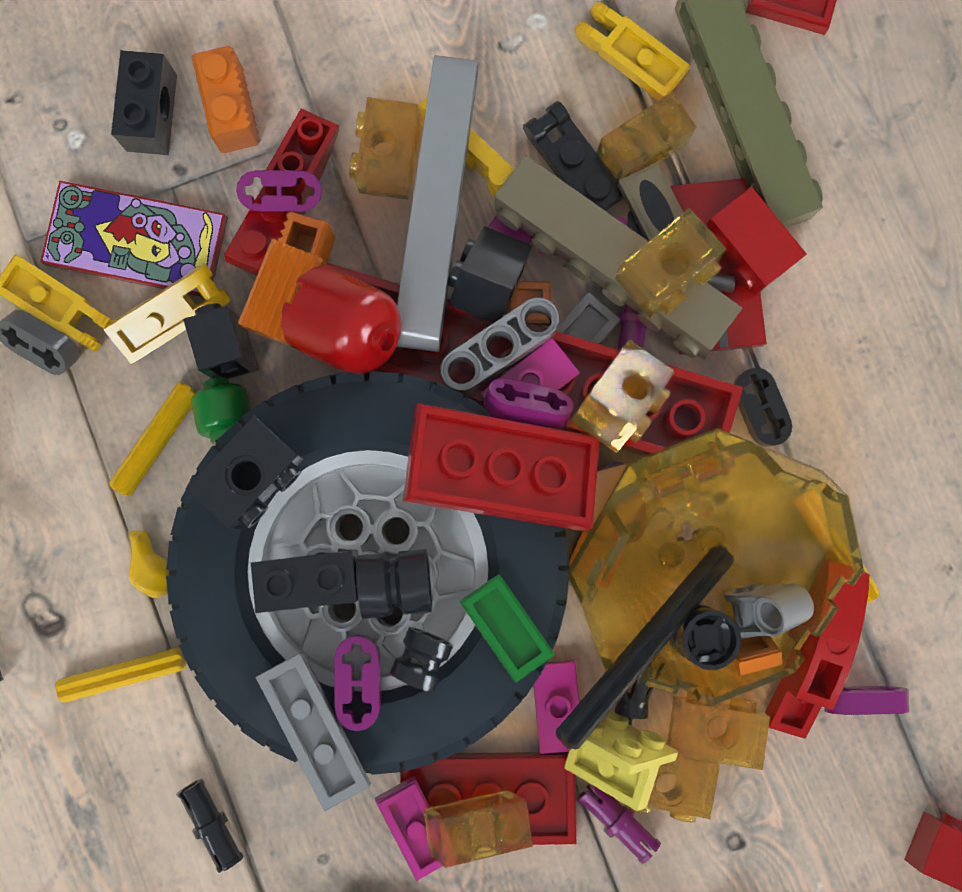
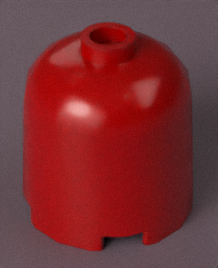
M328 265L313 267L297 279L296 284L301 287L295 293L292 304L285 302L282 308L281 327L285 340L289 344L295 346L302 354L341 371L358 375L377 370L389 360L400 340L402 321L396 303L388 294Z

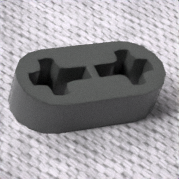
M14 310L0 320V341L8 349L54 375H60L77 362L79 352L74 342L62 332L28 312Z

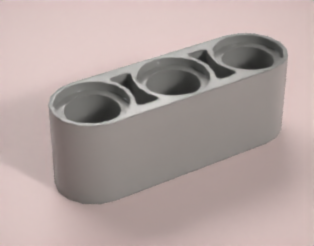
M544 298L530 299L451 351L444 358L441 365V375L446 387L465 396L470 395L524 360L548 340L554 338L559 323V313L556 306ZM532 313H542L548 317L550 327L543 332H534L526 326L525 319ZM501 337L508 339L513 346V350L508 356L496 358L488 352V344L493 339ZM460 362L471 364L475 369L473 379L465 384H458L450 378L452 367Z

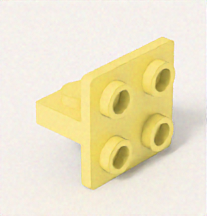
M610 711L579 749L569 750L564 768L625 805L639 811L647 808L659 766L676 761L678 750L665 744L666 740L661 735L648 730H639L628 725L629 720L627 717Z

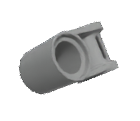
M755 583L739 586L724 593L725 600L731 602L741 638L779 636L808 621L814 612V605L810 594L798 584L763 585Z

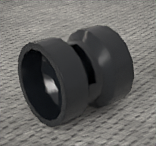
M409 626L403 640L406 648L403 655L395 659L390 674L415 688L434 692L440 679L438 669L441 662L448 660L453 644L429 632Z

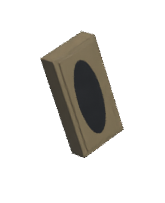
M658 162L619 180L617 186L647 241L664 253L669 254L696 239Z

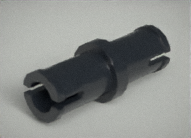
M199 779L181 789L176 795L180 798L195 826L192 830L193 835L197 840L202 839L216 866L217 872L221 873L243 859V854L239 851L225 825L228 818L223 811H218L204 785V780Z

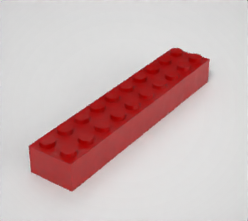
M326 262L328 266L343 271L384 291L397 305L400 284ZM447 298L439 352L396 347L389 360L374 371L407 374L446 386L441 375V365L444 358L451 351L492 325L493 322L450 306V299ZM525 322L526 326L534 332H543L548 329ZM556 331L553 339L580 372L578 377L560 390L574 404L568 423L563 429L564 431L600 437L601 444L647 458L657 456L660 462L710 476L719 472L743 387ZM501 337L493 339L488 344L487 350L493 357L504 358L512 352L513 346L508 339ZM466 362L455 364L450 371V378L458 384L470 382L475 375L474 367ZM507 370L506 372H504L503 374H501L500 376H498V377L495 378L494 380L499 379V378L502 377L505 373H507L509 370ZM491 382L467 396L483 406L484 398L481 396V392L489 387Z

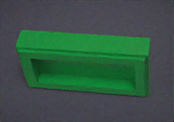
M499 573L459 601L515 683L555 655Z

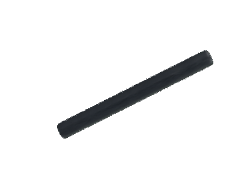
M720 545L709 550L556 729V737L566 748L576 750L582 746L732 566L734 556L728 552L726 547Z

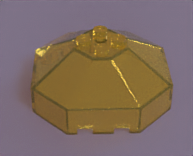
M719 428L628 463L593 524V529L588 533L569 567L571 588L591 642L605 672L712 547L722 545L734 556V562L701 603L730 616L735 623L736 619L731 602H727L724 597V593L730 589L755 583L763 585L793 583L805 588L810 594L814 605L813 616L808 621L779 636H770L782 652L783 665L741 676L732 663L717 670L702 669L676 653L668 641L639 677L642 678L645 686L675 695L679 689L694 693L699 702L714 706L796 673L805 660L800 649L809 635L812 634L820 637L839 609L833 599L843 584L846 582L854 586L864 572L849 496L823 470ZM690 524L692 528L698 527L697 530L692 532L693 538L689 541H685L683 537H677V535L683 532L682 526Z

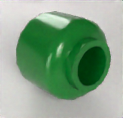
M226 377L206 380L203 382V389L197 391L191 398L197 432L202 437L210 438L212 444H216L217 440L236 421H240L241 416L251 410L246 389L239 384L229 383V379Z

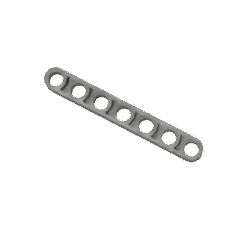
M435 55L433 59L397 303L402 321L401 337L397 347L439 352L449 287L447 283L451 273L476 94L478 60Z

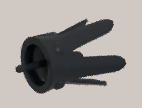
M647 666L633 683L630 693L627 690L617 702L614 712L628 717V725L632 726L633 719L648 718L649 698L662 668L657 669L648 689L650 672Z

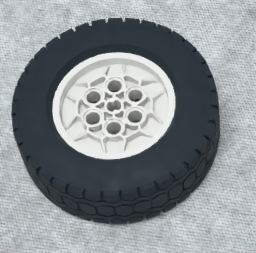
M370 371L359 375L354 373L328 375L302 382L300 385H294L271 396L270 399L264 400L241 416L240 421H236L217 440L216 445L210 448L196 468V474L192 475L188 483L189 485L255 415L263 419L305 458L298 466L302 473L297 480L284 492L276 489L264 502L269 507L266 513L250 528L243 525L240 529H228L186 489L180 500L182 501L181 507L177 508L170 533L173 536L172 541H169L166 570H169V576H166L168 605L172 604L170 615L176 638H180L182 643L179 647L190 671L194 670L196 674L194 678L210 701L214 699L215 703H217L215 707L234 726L238 724L241 727L240 731L263 747L267 745L270 751L293 762H297L298 759L256 677L302 651L335 713L334 657L337 647L347 637L355 634L367 635L374 639L379 646L381 654L380 714L374 724L365 730L353 731L342 726L364 771L371 775L397 773L402 770L408 771L433 764L474 744L496 728L522 702L548 662L547 660L515 683L459 601L499 573L552 650L556 644L568 595L569 558L565 528L403 501L414 408L418 403L489 416L485 408L468 396L437 382L407 374ZM255 463L246 465L240 472V483L246 490L255 488L260 482L261 472ZM349 514L358 516L363 525L361 535L353 541L345 539L339 529L340 522ZM396 517L404 519L410 528L409 536L402 544L391 543L385 535L386 524ZM427 549L431 580L432 612L408 615L403 613L402 619L393 624L386 623L381 617L362 619L359 601L354 602L356 613L350 620L338 618L333 611V605L255 613L251 562L317 555L322 552L335 553L358 550V555L385 553L389 560H395L399 551ZM409 626L429 632L453 644L448 660L441 662L438 669L440 679L434 692L415 688L390 674L395 659L402 656L406 648L403 640ZM354 644L353 650L345 654L344 657L345 661H352L354 664V678H362V665L365 661L371 660L370 653L362 652L361 644ZM354 686V698L351 703L345 704L346 710L354 711L355 719H362L365 711L372 709L371 703L363 702L362 686Z

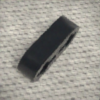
M756 367L746 370L737 376L734 385L743 387L738 407L749 434L760 446L771 447L780 445L789 438L793 426L777 384L772 375L765 369ZM748 377H751L753 382L761 381L764 389L758 392L762 403L761 406L755 394L747 395L744 387L750 384ZM763 409L770 421L777 420L780 424V428L775 430V439L771 433L763 434L761 431V426L766 424Z

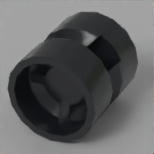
M427 549L399 551L395 560H389L385 553L357 555L356 581L362 619L389 616L395 607H399L404 615L432 612L431 580Z
M700 603L672 636L669 643L676 653L702 669L717 670L726 667L736 658L740 650L741 635L737 624L730 616Z

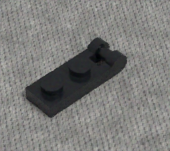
M555 101L547 107V113L538 120L533 117L523 124V130L528 139L555 175L605 211L624 199L617 186V179L573 123L568 111L561 102ZM557 128L562 137L552 143L547 133Z

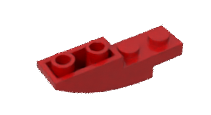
M301 108L266 170L307 171L315 175L320 181L338 136L339 125ZM298 178L296 186L283 187V195H295L301 204H305L307 197L315 193L314 187L306 185L305 178ZM263 186L255 199V203H261V199L265 195H277V187ZM249 210L224 253L226 262L257 276L271 240L275 239L278 241L279 238L283 237L281 230L286 228L284 222L289 220L286 214L290 213V211ZM306 211L294 212V213H298V214H301V215H305Z
M832 559L828 560L811 595L814 605L813 616L808 621L795 627L791 636L799 644L762 717V720L769 728L806 739L821 707L834 709L850 672L863 628L870 575L865 571Z

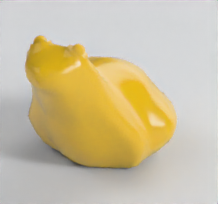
M147 530L131 531L129 533L131 544L130 583L139 592L152 598H160L167 595L166 576H169V570H166L167 560L155 553Z

